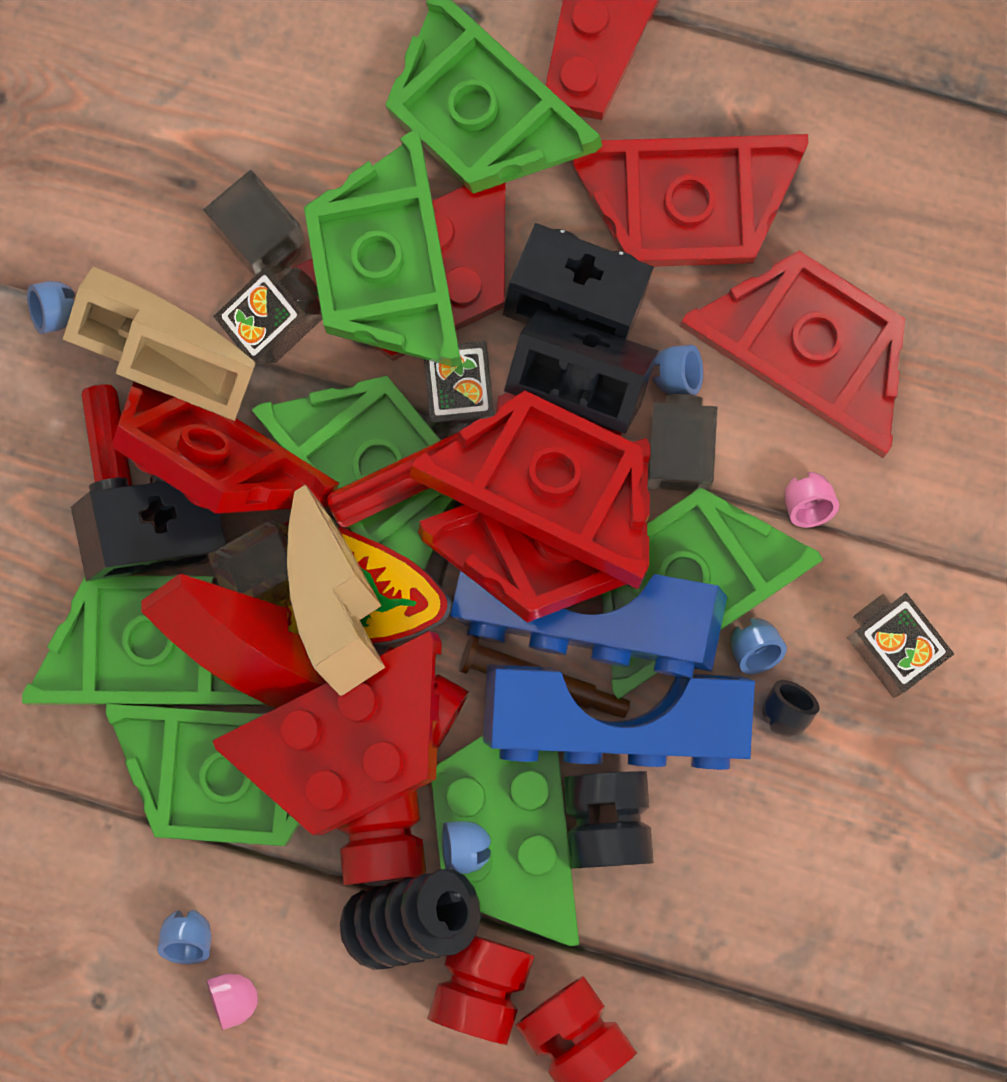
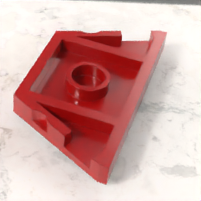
M808 134L601 140L603 146L596 152L571 160L570 163L619 251L626 252L638 261L654 267L754 264L807 149L809 140Z
M506 183L474 194L465 186H462L432 201L456 331L504 308ZM312 258L285 271L293 287L300 292L304 291L320 303ZM373 346L392 361L406 355Z
M800 250L773 265L772 269L760 276L751 277L730 289L729 293L701 309H693L682 319L681 328L881 458H884L892 447L893 435L891 430L894 402L898 394L900 375L898 365L900 351L903 347L905 318Z
M133 381L111 445L112 448L133 460L135 466L143 472L156 475L184 493L191 503L207 508L214 513L292 509L294 492L304 485L310 489L324 507L329 506L327 496L329 493L337 490L339 482L237 418L235 421L135 381Z
M523 391L502 404L494 416L478 419L459 431L456 441L432 456L425 452L417 457L411 466V479L639 589L646 573V559H643L642 530L645 523L644 497L641 495V481L643 478L642 446L532 393Z
M643 438L634 443L643 447L641 495L644 497L645 523L642 530L643 559H646V573L644 577H646L649 568L647 521L650 515V491H648L650 444L647 438ZM461 505L419 521L418 534L425 544L527 623L626 585V583L466 505Z
M428 631L379 656L385 668L344 695L340 696L327 682L212 740L214 747L312 835H324L436 780L437 747L433 740V732L439 721L440 695L434 694L436 655H441L442 650L441 639L438 633Z

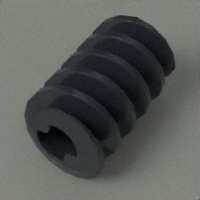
M440 869L433 873L421 874L416 878H405L400 882H390L385 886H375L368 891L361 890L354 894L343 907L340 919L341 940L348 954L354 960L372 970L391 969L395 966L423 962L426 959H437L441 956L455 955L467 948L477 934L481 919L480 902L474 886L465 875L454 869Z

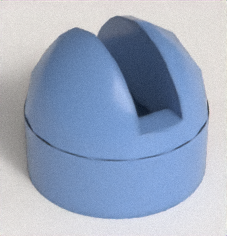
M46 281L29 285L27 290L28 308L33 325L38 333L45 334L66 328L75 301L73 299L74 291L70 286L60 281Z
M694 345L672 346L659 352L654 366H660V377H653V383L667 395L692 396L698 394L703 382V363L697 347Z
M751 618L749 620L752 625L743 630L739 626L734 628L730 643L732 654L741 671L746 674H758L777 665L784 658L787 646L778 630L770 622L764 619Z
M445 822L442 830L445 868L454 869L461 874H469L480 870L489 861L491 853L488 848L491 838L486 830L475 822Z
M190 910L187 918L183 917L181 911H174L164 920L160 929L158 954L168 961L179 964H196L207 960L210 955L212 935L210 924L206 917L196 910Z

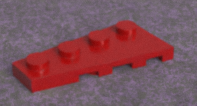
M563 0L546 86L578 116L603 120L636 52L638 42L648 22L651 21L660 0Z

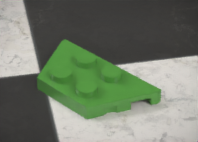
M452 0L426 1L429 11L419 36H413L404 57L405 69L395 79L385 106L389 115L407 132L419 130L422 146L471 193L474 194L589 155L603 146L600 135Z
M416 130L408 132L401 137L402 145L374 165L369 161L348 175L346 182L337 189L327 190L304 207L323 325L326 333L455 367L462 365L423 146L420 132Z
M388 376L360 381L353 387L340 390L329 388L311 392L309 397L273 405L271 402H266L252 409L257 419L281 447L339 482L337 489L441 441ZM429 488L350 525L347 529L396 551L425 570L434 550L421 540L418 534L419 521L453 509L456 500Z
M700 487L647 524L649 568L646 577H644L639 589L626 584L601 594L603 611L608 613L630 603L643 591L652 576L657 574L718 585L727 595L721 626L722 630L821 563L824 559L815 549L806 546ZM631 657L629 667L611 665L612 689L618 699L623 698L658 674L654 671L655 661Z
M120 576L87 582L84 577L71 601L72 608L65 622L58 626L47 646L50 650L31 684L28 683L22 693V703L26 705L268 706L233 688L201 667L172 643L141 612V601L176 576ZM190 576L219 586L214 576Z
M106 704L107 718L110 725L114 727L126 758L127 769L144 803L143 809L154 837L272 846L288 845L300 824L215 749L212 740L264 714Z
M482 735L437 764L436 780L432 782L440 868L446 869L442 846L443 824L456 821L477 823L490 835L491 843L488 847L491 851L490 858L480 870L463 875L466 876L475 888L480 902V912L568 946L579 945L558 751L539 750L538 761L534 762L499 759L500 749L490 748L483 742Z

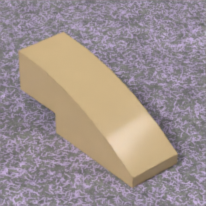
M94 266L79 285L62 339L118 361L119 364L115 373L117 375L234 421L238 415L256 365L254 360L232 342L202 321L163 298Z
M304 485L294 492L288 527L287 569L290 599L299 635L314 669L342 696L385 668L360 622L362 618L381 607V604L334 519L310 489Z

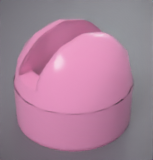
M808 472L809 477L797 481L796 477L792 478L785 488V506L791 522L798 527L808 528L826 523L839 510V502L833 486L823 475L815 472Z
M232 973L206 980L213 1007L222 1030L240 1025L251 1017L258 1003L257 989L252 981L242 975Z

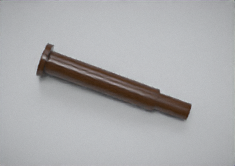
M472 635L463 651L459 672L467 674L469 669H473L486 674L487 664L542 666L479 644V637ZM562 674L570 695L579 707L585 709L592 707L623 719L626 717L630 708V700L618 699L616 695L596 689L594 684Z

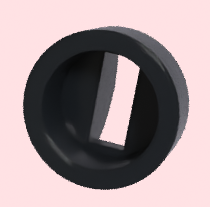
M779 680L765 698L762 714L772 732L780 736L791 737L801 734L810 726L819 712L820 706L813 694L801 685L787 680Z

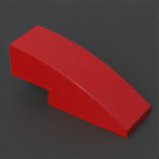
M181 573L141 601V612L172 643L201 667L233 688L270 707L278 708L327 683L314 669L300 635L288 631L287 608Z

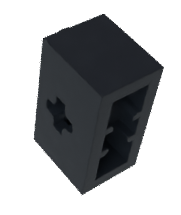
M535 223L509 282L502 315L527 324L536 311L540 309L628 340L643 303L654 266L640 262L626 252L611 251L581 240L569 231L551 229Z
M538 309L520 333L504 392L517 396L523 391H527L590 422L626 434L641 407L659 350Z
M156 475L149 478L150 483L129 486L128 480L125 477L110 478L90 484V491L71 506L86 582L208 563L219 555L216 553L217 551L227 546L220 513H214L207 508L191 503L184 493ZM140 514H141V517H142L143 521H147L146 523H141L140 517H139ZM154 521L156 530H155L153 524H152V523H148V522Z

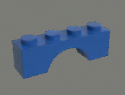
M460 571L450 616L469 626L467 636L471 637L473 635L479 637L480 640L505 643L506 634L508 633L529 637L528 647L538 651L566 655L568 645L592 649L591 659L594 661L629 667L631 657L655 661L654 671L657 673L688 679L693 677L694 669L709 672L713 670L727 595L718 585L654 574L643 591L635 599L617 610L604 614L587 615L561 609L527 623Z
M487 664L483 742L490 748L500 749L499 759L509 761H538L539 750L564 751V762L576 764H602L603 753L628 754L627 764L635 766L665 767L667 756L691 757V767L726 770L730 769V758H751L755 681L741 676L693 674V677L688 679L675 677L663 699L648 712L629 720L604 721L590 717L576 704L568 691L561 671L552 667Z

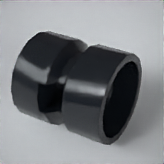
M647 771L595 773L564 777L566 814L575 818L577 824L576 827L568 832L570 869L654 863L651 827L641 822L640 817L649 808ZM615 805L618 822L599 823L600 806Z

